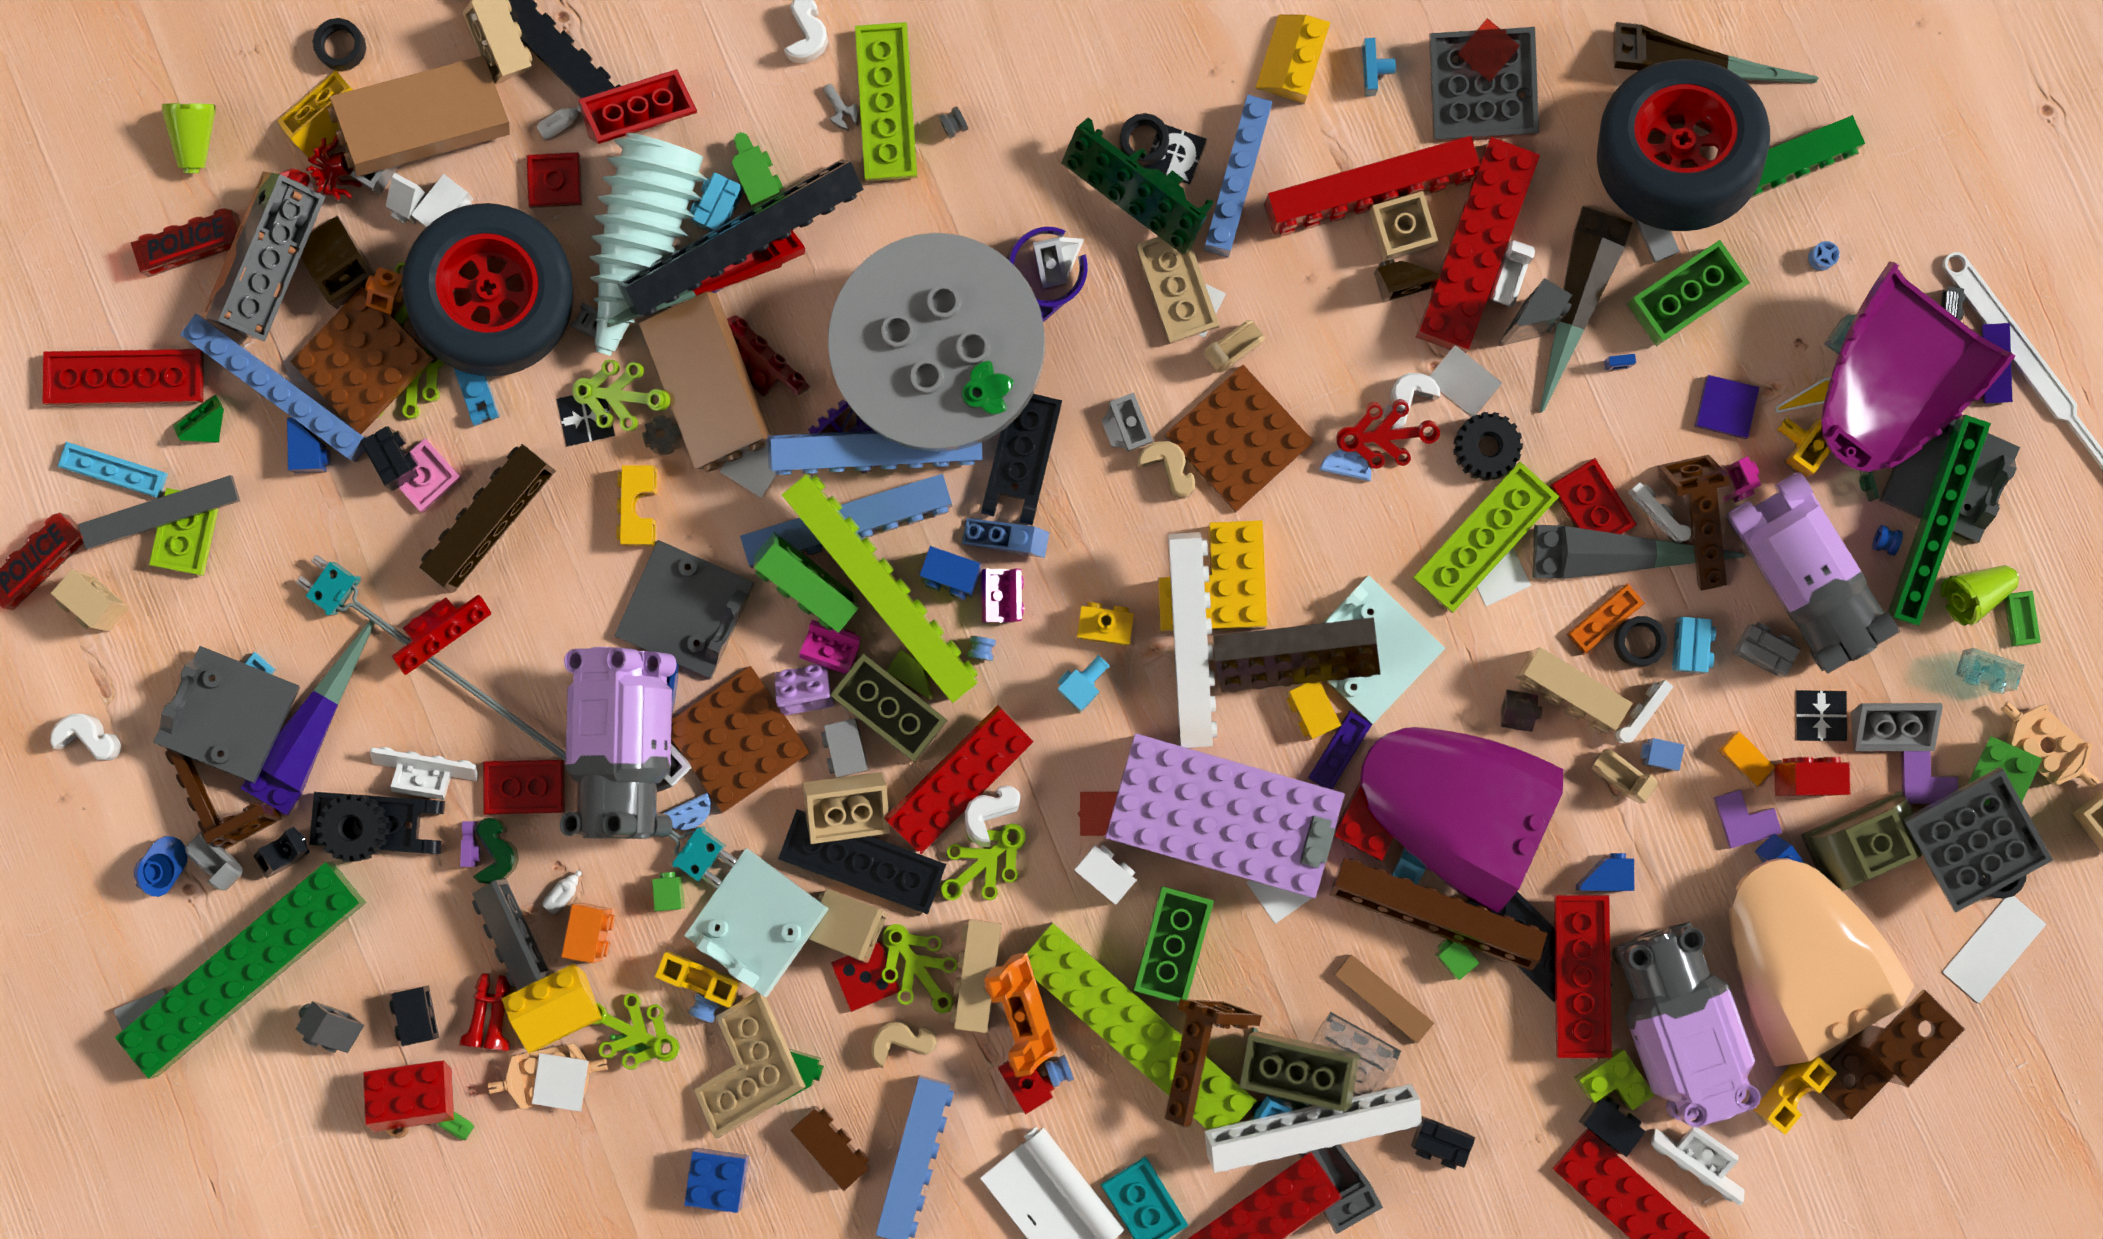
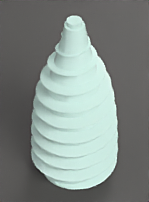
M626 133L625 138L614 140L622 148L621 155L608 157L607 160L617 168L616 174L602 177L612 187L611 194L598 196V199L608 206L607 214L594 216L604 226V234L591 236L593 240L601 245V254L589 256L591 260L599 265V275L590 277L592 281L598 284V297L593 298L598 303L597 319H595L597 322L595 346H597L596 352L611 356L612 351H616L629 324L635 322L632 319L612 327H607L609 319L629 308L617 284L677 251L672 246L675 238L688 236L679 228L682 220L696 218L687 210L688 203L691 200L702 199L693 191L696 182L709 181L699 173L703 160L701 155L680 146L635 133Z

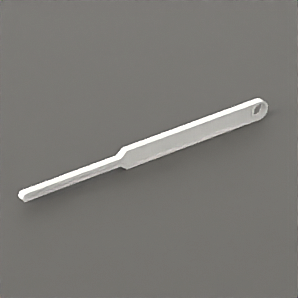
M1953 252L1946 256L1942 263L1944 272L1956 288H1964L1965 300L1982 323H2010L2011 352L2016 355L2012 360L2013 364L2056 420L2065 421L2103 471V449L2077 416V403L1967 257L1960 252ZM1957 257L1962 261L1963 268L1960 272H1953L1949 269V258Z

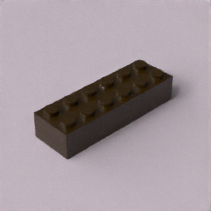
M521 444L520 447L516 446L510 451L506 464L502 468L498 467L491 474L490 483L485 488L481 487L472 498L474 502L468 509L464 508L458 513L455 518L457 522L454 526L443 531L438 538L439 544L434 549H429L421 558L423 563L419 568L443 588L455 592L556 472L554 468L525 445Z
M1374 617L1213 636L1215 664L1221 692H1237L1247 689H1264L1274 686H1291L1292 684L1317 683L1319 681L1381 675Z

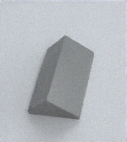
M1861 703L1851 711L1854 751H1935L1943 708L1942 703Z

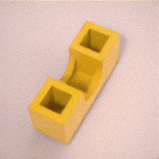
M622 465V472L617 474V486L621 488V498H617L616 508L617 514H621V524L616 526V539L620 540V544L624 547H655L656 520L639 517L636 513V503L642 496L657 495V468L654 465Z
M671 951L664 953L655 975L657 979L677 987L695 991L705 996L704 998L728 1008L733 1006L742 985V981Z
M1819 1056L1809 1062L1791 1064L1753 1111L1771 1127L1786 1135L1803 1115L1797 1110L1800 1099L1810 1091H1816L1820 1094L1836 1075V1072Z

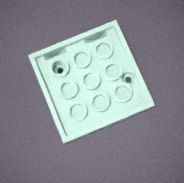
M1368 575L1323 623L1374 617L1381 675L1326 681L1373 725L1444 651L1445 647ZM1373 609V615H1368L1367 610ZM1351 684L1357 685V689L1355 691L1351 690Z
M746 848L684 936L695 943L696 948L702 953L710 956L728 969L732 976L752 987L762 996L768 997L829 908ZM717 925H720L719 931H716ZM793 929V934L789 936L788 930Z

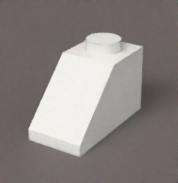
M394 173L386 201V207L392 212L390 216L405 224L406 220L415 224L417 220L411 214L427 194L417 184Z

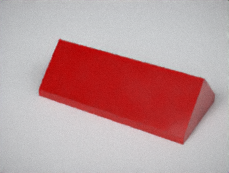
M678 69L578 99L588 136L597 144L626 136V133H635L697 113L694 102Z

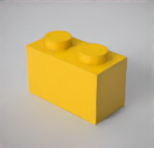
M1320 681L1317 683H1305L1287 692L1289 698L1286 699V702L1292 713L1297 712L1301 720L1297 724L1304 737L1308 736L1312 740L1341 726Z

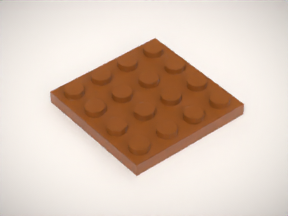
M363 286L290 361L346 422L360 434L378 418L434 359L391 314L365 306L368 291Z
M1244 364L1165 434L1172 443L1181 448L1185 458L1235 512L1241 509L1314 442Z
M749 666L671 720V739L682 755L688 760L692 770L722 813L811 753L787 717L781 713L780 707L777 706L776 701L752 666Z

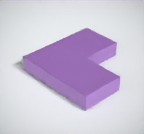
M1901 751L1902 795L1907 797L1909 804H1932L1958 790V777H1931L1930 751Z
M1741 790L1714 797L1729 848L1771 837L1773 834H1782L1775 808L1749 815Z

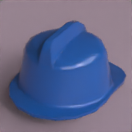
M173 836L157 839L134 867L136 886L152 897H160L167 894L187 863L186 846L183 842Z

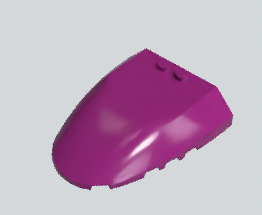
M1888 262L1863 301L1847 332L1831 375L1822 410V431L1828 448L1840 462L1859 471L1871 472L1892 468L1917 453L1926 442L1942 434V430L1953 420L1959 419L1963 415L1962 412L1973 401H1978L2016 356L2012 352L2006 351L1979 336L1903 276L1898 269L1899 265L1895 262Z
M1421 727L1403 728L1387 733L1378 739L1368 751L1360 775L1361 788L1364 789L1368 801L1367 807L1392 837H1395L1409 854L1414 855L1422 862L1427 870L1434 872L1448 886L1476 904L1487 908L1492 913H1499L1520 889L1563 794V769L1548 761L1489 739L1458 732Z

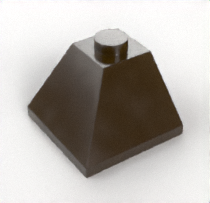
M1394 259L1379 263L1380 267L1374 272L1383 303L1433 289L1440 279L1438 272L1405 261L1395 262Z

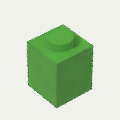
M675 872L659 873L658 879H652L654 911L685 908L683 876L676 877Z
M1445 939L1437 946L1439 951L1435 954L1436 957L1457 980H1461L1479 964L1477 959L1464 945Z

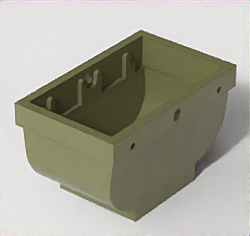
M1895 792L1801 834L1816 869L1841 891L1922 856L1902 820L1914 812L1907 797L1903 796L1901 792Z

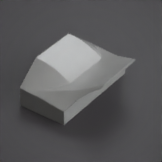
M1134 392L1109 402V410L1101 421L1111 447H1121L1129 452L1153 443Z

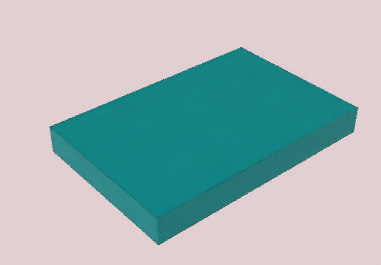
M1146 1155L1100 1184L1133 1239H1168L1189 1226Z

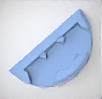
M1340 449L1330 453L1322 461L1319 471L1371 481V469L1367 461L1355 451L1345 452Z
M709 793L701 795L664 814L671 817L673 828L689 830L696 828L705 822L710 813Z

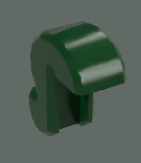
M496 818L483 819L476 828L478 837L495 861L473 876L479 883L489 884L495 880L508 878L516 870L519 861L516 847L511 842L500 837L501 833L507 832V827Z

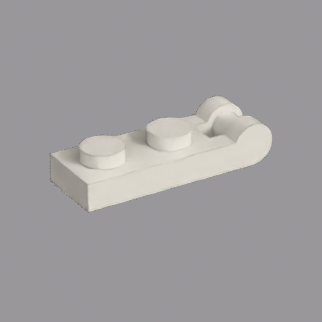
M1639 482L1627 492L1671 541L1681 543L1690 538V528L1677 523L1672 517L1674 515L1672 510L1665 504L1661 505L1654 498L1656 494L1647 484L1642 485Z
M1666 680L1659 681V683L1654 682L1645 693L1648 697L1644 703H1638L1631 711L1630 716L1632 719L1627 726L1616 730L1615 739L1617 742H1632L1674 686Z

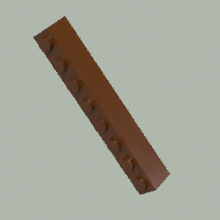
M1343 858L1329 894L1335 898L1531 971L1540 961L1547 933L1540 931L1534 925L1518 923L1510 916L1491 913L1483 906L1467 904L1459 897L1443 895L1432 887L1416 885L1408 878L1392 876L1381 868L1365 866L1361 861L1352 858Z

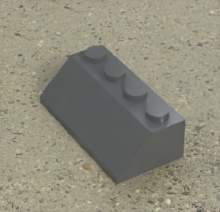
M1544 278L1526 298L1499 343L1507 345L1538 338L1545 331L1549 333L1569 311L1571 304L1568 301L1572 294Z
M507 879L495 880L472 893L474 900H472L473 907L478 915L482 914L486 922L483 925L489 939H494L497 946L494 949L500 963L504 962L508 969L506 977L512 987H516L518 991L551 975Z

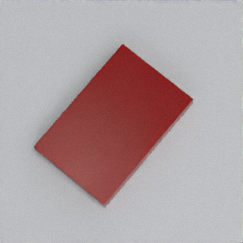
M1596 458L1549 486L1559 496L1558 501L1574 527L1623 534L1637 525Z
M564 760L483 761L484 815L565 813Z

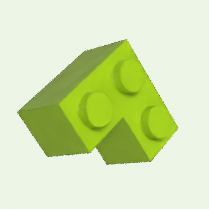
M1620 1048L1612 1051V1058H1602L1574 1077L1587 1098L1594 1103L1615 1090L1625 1107L1634 1110L1655 1096L1625 1050Z

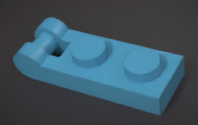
M453 368L473 425H480L483 420L489 418L492 420L499 418L500 415L486 376L473 375ZM486 403L487 408L478 411L477 405Z

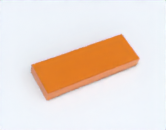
M1627 583L1566 635L1584 655L1643 606L1645 602Z

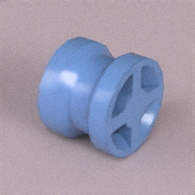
M1830 241L1820 242L1810 250L1808 262L1817 271L1827 270L1838 261L1839 249Z
M970 636L972 645L967 653V657L993 661V654L991 652L996 644V640Z
M696 993L694 997L696 1002L693 1007H690L688 1013L713 1023L715 1019L714 1012L721 1004L704 998L705 996Z
M1065 1055L1060 1056L1057 1061L1045 1062L1054 1087L1059 1086L1062 1081L1070 1082L1074 1080Z

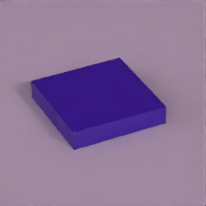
M1707 375L1694 427L1747 439L1760 387Z

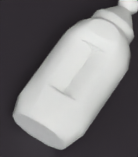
M580 105L577 108L560 109L540 121L536 127L542 137L550 139L570 127L578 113L581 112Z
M577 870L575 874L558 881L543 900L542 906L547 911L555 915L568 903L575 894L578 877L582 875L581 871Z

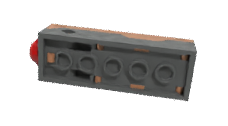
M294 168L280 173L262 172L202 317L249 338L265 342L326 197L314 190L308 174Z

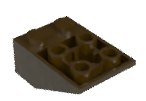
M335 216L310 233L301 254V259L328 303L336 309L347 303L362 286L365 287L368 277L370 275L374 276L376 273L338 216Z

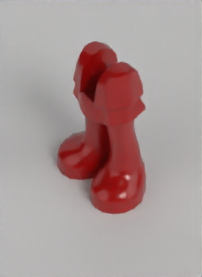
M481 973L474 987L476 992L473 996L475 1001L471 1024L467 1033L461 1036L459 1045L483 1048L484 1020L487 1003L492 1004L484 1048L509 1051L510 1041L502 1034L505 1012L502 998L508 996L510 992L509 982L505 975H499L496 994L488 993L490 974Z

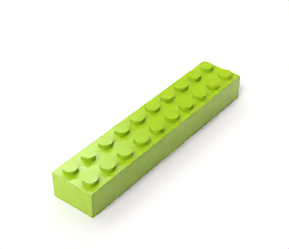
M806 474L781 495L940 689L954 703L978 683L976 678L978 671L969 660L965 663L959 657L961 651L952 640L947 642L943 638L944 630L935 619L931 622L925 616L927 613L925 606L918 598L915 601L911 599L908 595L910 588L901 578L896 580L891 572L894 569L884 557L879 560L874 554L877 548L868 537L862 539L856 532L860 529L856 522L850 516L846 519L840 512L843 508L834 496L829 498L824 493L823 489L826 486L817 475L811 477L810 474Z
M1052 922L1027 952L1035 980L1169 1096L1182 1034ZM1206 1056L1193 1118L1207 1130L1237 1124L1257 1100L1245 1089L1240 1088V1085Z

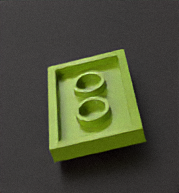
M166 488L165 496L180 490ZM219 508L157 528L149 565L204 576Z

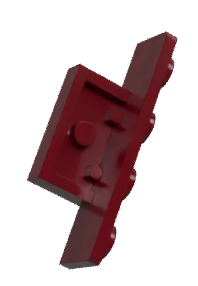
M737 315L727 319L732 334L740 341L737 347L752 386L762 396L767 395L779 380L796 396L810 388L804 376L794 371L782 355L768 346V342L763 337L757 335L749 327L746 320Z

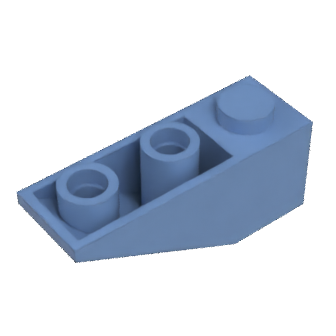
M967 518L962 544L1045 558L1050 532L1035 526Z

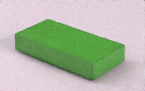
M2033 591L2011 593L2004 599L2011 646L2041 643Z

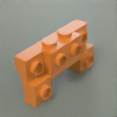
M1026 952L1012 955L1003 966L993 967L984 978L985 990L990 995L992 1003H1003L1015 1041L1014 1046L1008 1052V1062L1010 1067L1013 1068L1016 1077L1032 1075L1042 1062L1054 1056L1057 1052L1056 1043Z

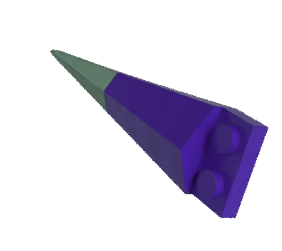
M370 620L280 731L256 783L245 780L241 787L242 790L289 816L304 791L328 728L375 625L373 621Z

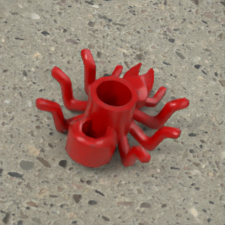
M337 135L334 136L333 142L327 147L326 138L323 137L321 145L318 148H314V154L308 158V162L322 169L310 166L306 168V171H313L310 175L316 181L315 186H319L316 189L317 193L323 190L324 195L334 196L336 200H340L339 194H343L350 199L352 195L345 189H337L336 184L339 186L353 185L358 188L362 187V184L354 180L340 179V177L350 175L354 168H348L344 157L345 152L329 155V152L338 144Z

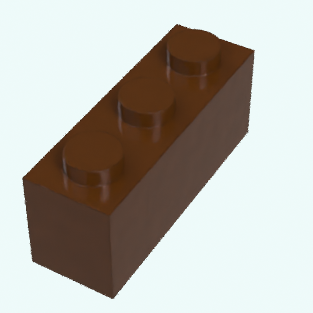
M816 1106L791 1129V1132L838 1186L845 1191L869 1169L870 1166L867 1164L869 1158L860 1148L855 1150L849 1143L852 1140L844 1129L838 1130L832 1124L834 1118L825 1108L820 1110Z

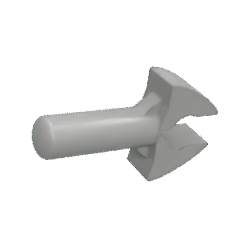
M825 85L823 91L836 110V115L831 117L833 124L848 131V127L843 121V113L852 117L857 126L858 112L855 103L850 107L845 106L833 85Z

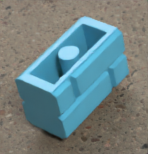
M713 173L711 178H706L709 181H704L701 191L704 192L701 197L702 199L700 201L696 200L690 209V213L696 217L691 218L693 224L709 232L730 221L744 192L742 185L717 173Z
M1676 618L1672 671L1704 674L1708 673L1709 668L1713 667L1714 653L1710 652L1711 642L1715 641L1716 627L1712 626L1711 619Z

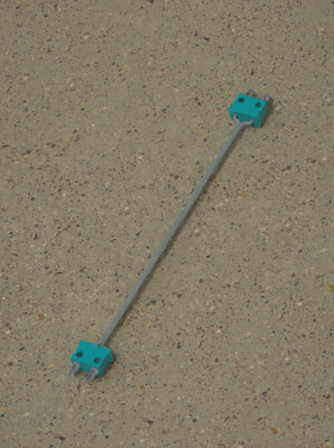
M315 555L311 562L323 570L316 582L312 584L303 576H300L299 580L296 581V584L308 592L306 597L325 610L326 615H337L339 611H346L349 607H353L404 645L412 642V640L356 600L358 595L357 585L360 583L361 577L354 576L338 563H328L320 556ZM354 591V594L352 596L353 603H349L345 607H343V605L346 603V601ZM434 656L427 660L485 704L566 761V752ZM705 826L697 828L695 832L687 831L683 835H679L672 830L668 835L676 842L674 852L677 857L673 861V867H679L698 882L704 879L715 888L719 887L722 881L708 870L718 857L731 867L737 861L735 857L724 850L726 845L707 832ZM688 835H692L679 853V839H684ZM710 843H712L715 846L714 850L710 849ZM694 865L699 867V872L694 870Z

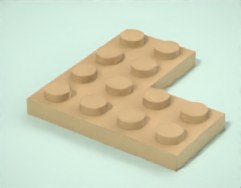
M758 992L753 993L715 1016L736 1065L694 1089L714 1138L724 1136L805 1088L766 997Z

